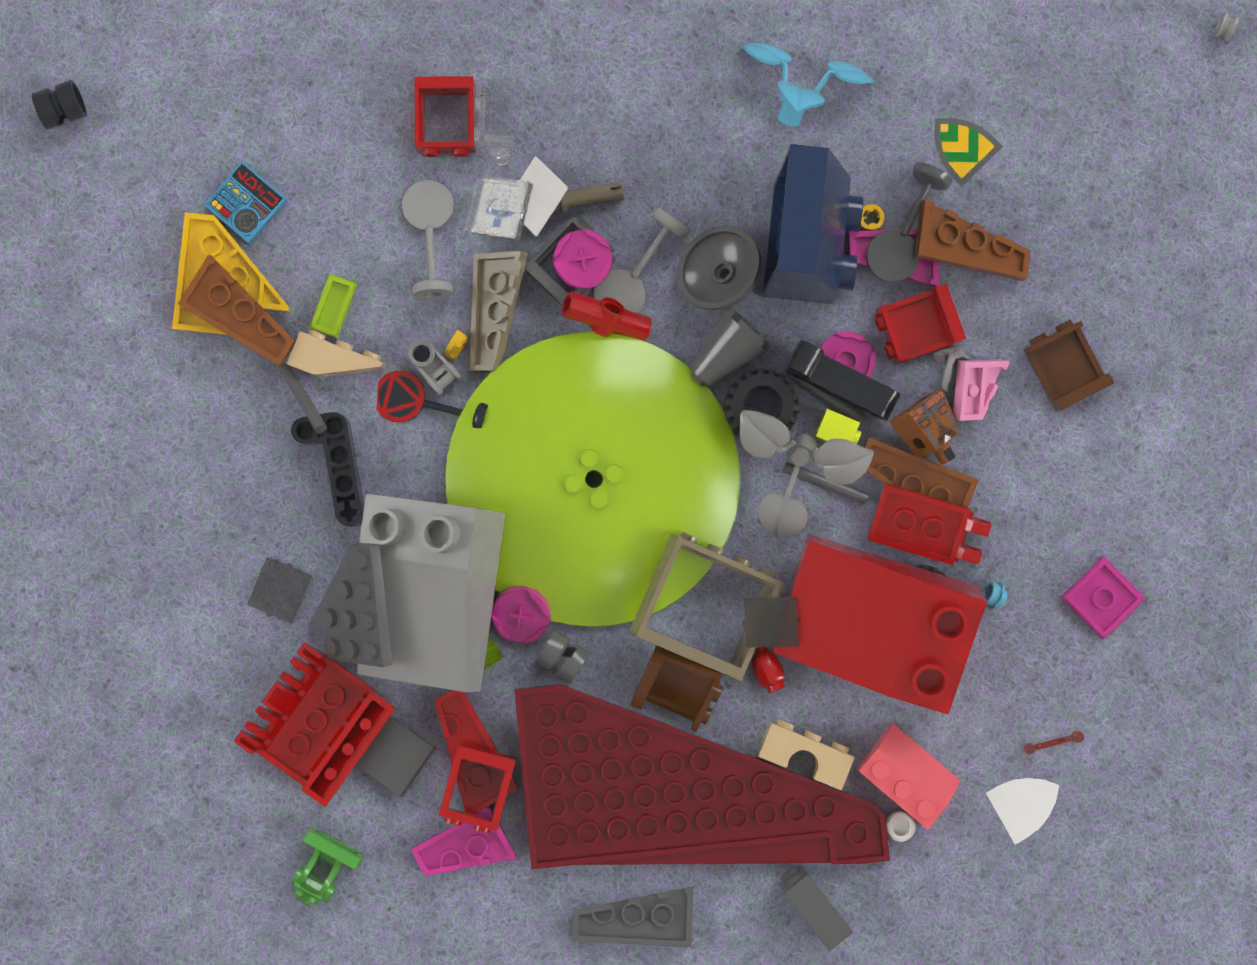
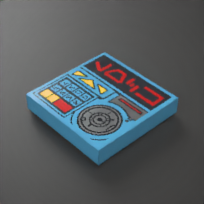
M242 161L204 206L247 243L251 244L288 200Z

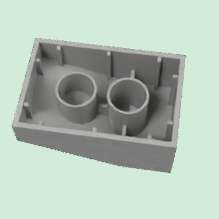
M366 494L359 543L380 545L392 665L377 667L357 664V674L461 692H481L505 513L473 507Z

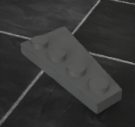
M694 886L574 910L572 941L691 947Z

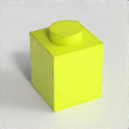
M826 409L813 438L824 443L830 439H845L857 444L862 432L858 430L860 422Z

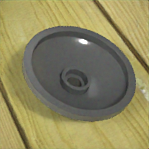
M718 226L708 229L688 244L680 258L677 278L681 292L692 304L705 310L729 308L744 299L755 286L761 270V254L754 239L740 228ZM727 273H730L729 276L724 279V276Z

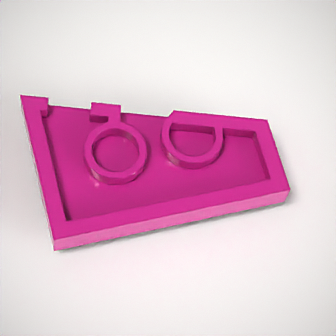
M910 229L908 235L916 243L917 229ZM888 230L848 232V252L850 255H857V265L869 268L867 262L869 244L875 236ZM919 259L916 270L906 279L933 287L939 286V263Z
M491 806L475 815L492 819L494 812ZM462 822L461 826L452 825L411 848V852L424 876L477 865L482 866L504 860L518 859V856L500 823L497 831L491 830L490 834L474 830V825Z

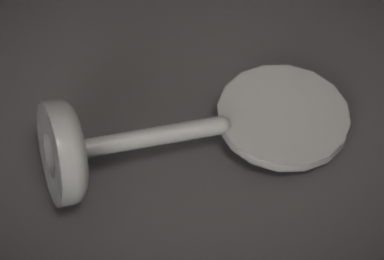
M424 180L416 182L408 188L403 196L402 210L405 219L411 226L426 231L428 280L419 281L414 284L412 294L415 299L443 300L453 296L454 290L453 285L449 281L436 279L433 230L439 229L448 223L453 214L454 201L448 188L438 181Z
M657 207L653 217L664 226L632 272L616 269L610 271L608 277L600 285L595 286L594 299L601 301L604 297H610L619 301L626 310L639 314L645 304L646 291L638 275L670 231L681 238H685L691 230Z

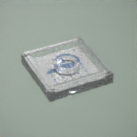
M478 175L465 231L469 234L520 241L533 184L529 181Z

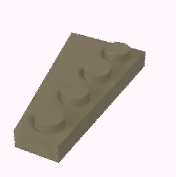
M509 251L474 254L469 371L492 372L502 364L528 252Z

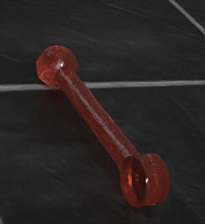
M1074 731L1070 736L1035 745L1027 743L1024 746V752L1031 755L1035 750L1070 741L1080 743L1083 741L1084 735L1081 731Z

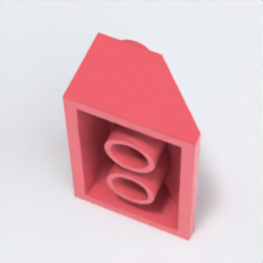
M894 723L887 728L855 766L860 773L927 830L946 809L961 781Z

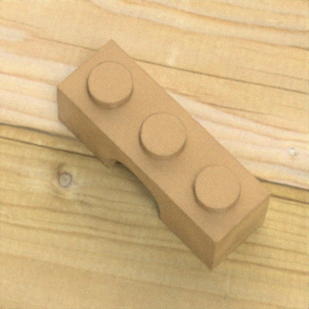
M778 719L777 723L769 721L756 753L758 757L786 768L794 753L801 750L809 751L815 758V767L811 777L842 791L855 758L852 754L848 753L849 747L833 741L831 746L820 742L822 736L808 730L805 731L804 735L793 731L795 725Z

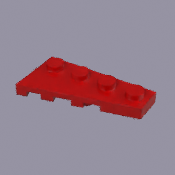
M451 690L434 700L448 746L451 763H453L457 745L460 742L499 753L465 692ZM462 759L457 777V785L465 812L476 814L497 802L505 770ZM513 776L507 796L519 789Z

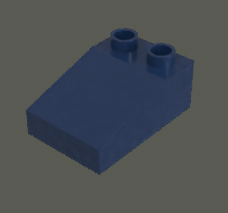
M790 144L774 182L762 297L833 304L839 296V289L852 291L854 288L857 255L843 254L845 231L859 232L863 197L849 195L851 177L829 148Z

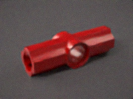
M572 291L571 293L568 292L563 300L561 309L563 317L589 325L592 331L600 336L609 337L612 333L646 341L650 334L652 326L650 317L626 310L619 301L613 298L604 297L600 301Z

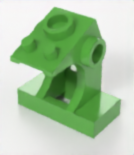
M312 827L308 830L303 842L316 849L306 868L299 867L291 883L294 884L293 893L296 895V900L309 907L314 904L319 907L322 901L328 903L333 895L336 886L332 885L341 866L345 864L355 870L362 861L364 854ZM319 858L334 866L326 881L311 873Z

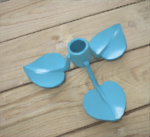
M749 43L740 47V50L744 49L750 56L762 63L779 65L781 67L782 81L778 82L776 87L781 94L780 101L783 103L777 119L789 126L797 127L800 125L805 109L808 110L809 108L819 107L824 104L825 99L819 94V91L830 77L836 76L840 80L849 83H870L873 85L875 82L863 70L850 63L830 61L827 64V68L830 70L826 72L815 89L803 88L788 82L787 63H791L792 57L783 49L766 43Z

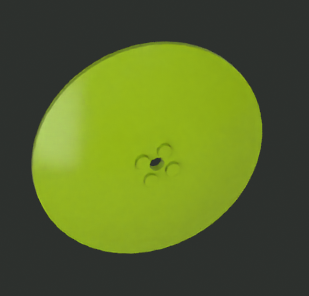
M577 332L549 338L522 349L500 364L477 387L459 416L451 437L445 474L447 503L450 505L505 513L495 585L496 591L501 594L504 590L513 586H527L537 590L545 597L550 606L551 621L588 627L622 624L634 621L671 534L680 537L682 532L698 538L697 545L707 548L708 544L723 549L733 526L739 502L740 466L737 447L722 407L706 385L700 386L691 377L693 371L686 364L661 348L633 337L612 333L609 337H604L595 332ZM479 403H485L488 405L482 428H474L472 421L475 410ZM591 470H596L602 475L603 481L597 488H591L585 482V476ZM680 548L652 614L672 604L693 588L708 572L714 562Z

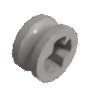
M1223 12L1213 36L1216 38L1222 36L1223 40L1228 42L1236 30L1239 17L1234 16L1231 18L1229 13Z

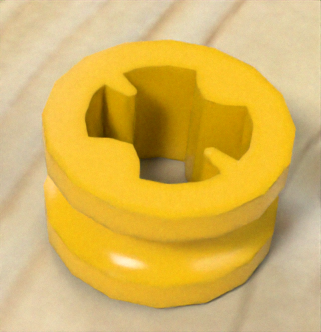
M869 204L863 207L861 230L875 231L882 226L885 215L879 206ZM872 211L877 214L875 220H878V223L872 222L867 225L864 222L866 217H863V214L865 212L867 214H871Z

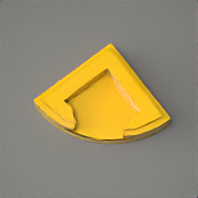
M457 330L447 345L443 357L450 362H454L468 343V337Z

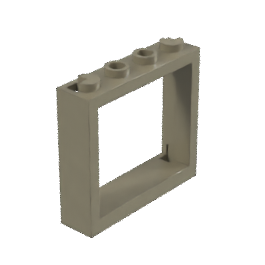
M682 532L680 537L671 534L629 633L742 681L784 582L774 579L776 573L760 566L759 571L749 568L751 562L734 555L733 560L723 556L725 550L708 544L707 548L697 545L699 539L684 532ZM680 548L763 584L730 662L646 627Z

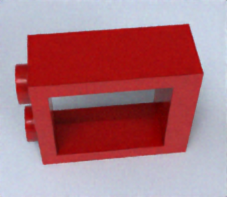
M474 76L414 77L415 148L417 152L422 153L423 157L429 158L439 157L440 153H452L453 157H468L469 153H476V83ZM425 95H467V142H425Z
M460 742L457 745L438 815L445 817L444 822L457 826H461L462 822L474 825L473 829L478 832L490 834L491 830L497 831L517 757ZM462 759L505 770L492 819L449 808Z

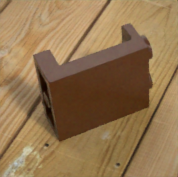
M1070 319L1056 326L1057 333L1048 338L1044 332L1029 340L1031 346L1024 349L1055 412L1063 410L1114 384L1110 374L1103 373L1081 330V327L1084 326L1082 321L1073 324Z
M656 645L630 705L641 710L645 700L692 720L691 731L697 732L701 723L706 725L713 709L709 707L711 701L717 703L721 695L723 686L719 685L722 673Z

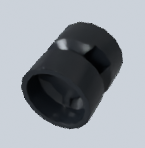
M73 80L57 84L55 91L46 88L32 93V101L36 113L47 130L63 125L64 119L72 122L87 116L82 95Z

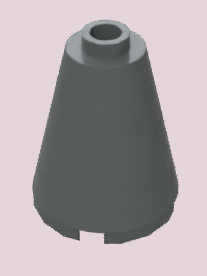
M729 307L723 312L690 366L693 370L691 377L702 387L705 384L712 387L767 352L771 345L765 339L762 340L758 336L759 332L737 311H734L732 307Z

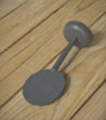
M917 162L913 167V176L924 185L902 231H884L875 236L869 244L867 251L868 266L872 273L883 281L891 283L900 282L910 277L916 270L919 262L918 258H914L916 243L908 233L920 210L921 201L926 198L930 188L946 190L952 183L950 175L930 164Z

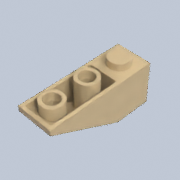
M309 329L308 334L299 331L287 365L316 377L385 370L386 367L383 362H380L381 356L364 350L363 355L352 351L353 345L337 340L336 344L325 341L326 335Z

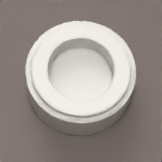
M895 811L886 818L887 834L893 840L904 842L914 835L916 829L915 821L908 813Z

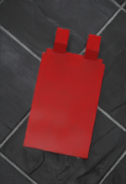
M885 483L868 540L952 566L954 561L958 562L959 559L979 565L982 549L964 544L968 531L988 537L991 522L973 517L974 512L969 507Z

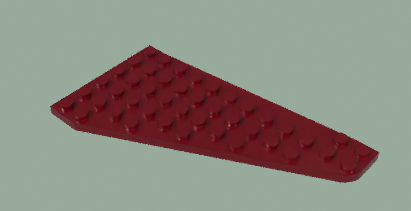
M563 684L514 689L532 870L570 865L867 864L890 861L885 816L869 800L843 790L841 791L827 784Z

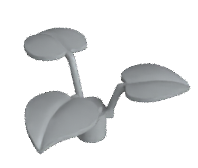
M743 410L740 414V440L748 453L759 458H769L775 454L776 450L783 453L791 449L789 457L795 464L784 497L777 493H768L762 499L759 506L760 521L763 527L773 536L785 537L798 533L807 523L808 511L805 505L797 499H789L801 466L808 465L814 457L817 467L824 468V477L827 481L837 485H847L858 480L867 471L874 455L873 450L861 447L845 439H830L819 450L816 440L811 435L800 434L795 440H790V433L786 425L772 416L750 410Z

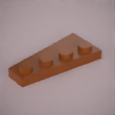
M927 198L921 201L914 258L1024 281L1028 278L1031 250L999 234L995 236L983 230V226L975 222L969 223L959 218L957 213L935 206V202Z
M210 254L178 303V305L280 367L296 342Z
M869 436L864 444V448L874 451L867 472L884 484H892L968 507L978 484V479L928 459L916 457L910 452Z

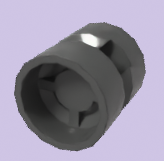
M555 630L535 663L548 671L556 670L557 677L571 684L590 652L577 643L571 646L569 638Z

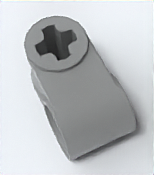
M419 340L412 343L409 347L408 357L439 396L443 394V389L455 378L459 379L462 377L449 361L442 357L429 342ZM419 347H427L430 350V357L425 362H418L415 359L414 354Z

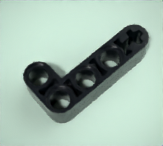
M803 340L797 343L784 369L788 374L884 421H888L901 395L896 390L824 355L822 349Z
M337 412L320 414L327 429L323 433H317L313 427L312 436L308 439H303L300 435V429L304 424H311L307 416L297 419L291 427L292 437L297 442L304 445L323 443L335 516L338 522L349 527L360 525L363 520L364 500L349 420ZM339 418L343 423V428L339 433L332 434L329 431V424L333 419ZM340 447H344L348 452V457L343 463H337L334 460V452ZM349 476L352 479L353 486L350 491L344 493L339 489V481L342 477ZM341 497H356V500H349L350 507L357 510V515L353 516V521L350 518L344 517V512H347L349 508L348 502H341Z

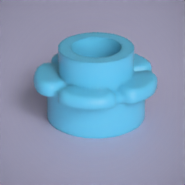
M990 581L982 591L987 600L986 605L991 610L1001 607L1007 599V591L1004 590L1005 585L1002 582L997 584Z

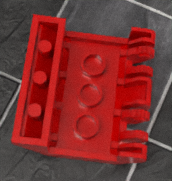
M304 642L296 653L308 661V663L295 656L290 661L293 667L305 673L301 680L289 673L282 672L279 678L287 685L276 681L261 701L267 708L258 706L255 710L259 717L270 722L265 729L254 722L247 721L244 727L252 734L241 730L234 739V742L251 755L257 753L300 783L303 786L301 791L326 807L396 708L374 687L339 662L327 660V654Z

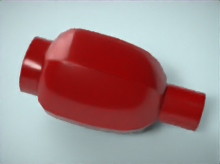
M763 638L759 639L755 649L756 654L752 659V666L758 684L762 688H767L768 693H772L785 688L783 683L785 672L777 655L766 648Z

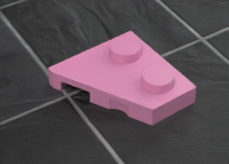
M1003 359L958 360L953 407L955 420H983L989 407V401L994 397L998 386L994 383L1001 369L1007 370L1009 361Z

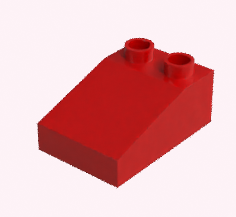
M807 534L772 643L773 653L886 696L949 715L987 600L977 585Z

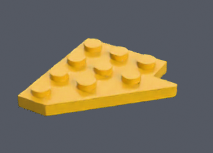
M185 212L172 323L173 330L227 335L178 305L209 254L265 310L290 312V307L217 217L214 215Z

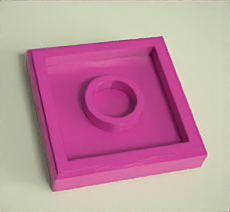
M1104 556L1060 597L1103 640L1146 599Z

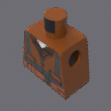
M942 389L920 398L889 421L916 457L920 458L933 452L940 465L956 457L948 442L959 434L960 429Z

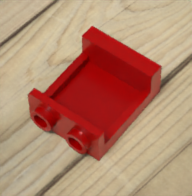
M947 283L876 309L877 315L874 316L876 327L879 332L884 331L887 340L884 343V349L888 359H894L895 365L954 345L966 339Z

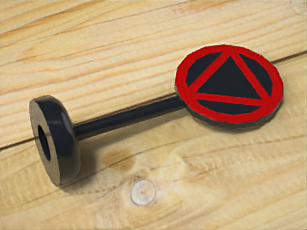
M395 370L385 374L378 381L376 410L383 418L391 422L404 423L412 420L421 412L422 407L460 416L463 409L425 400V391L421 381L407 371ZM479 403L475 410L472 421L474 428H482L488 405L485 403Z

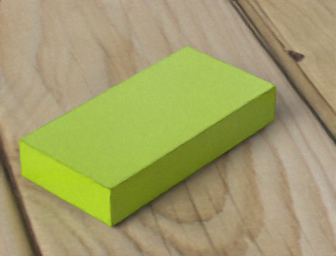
M329 273L309 328L338 339L358 284Z

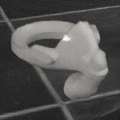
M958 346L944 347L933 355V359L937 362H944L946 356H949L942 379V389L947 393L951 392L956 381L958 360H970L965 351Z

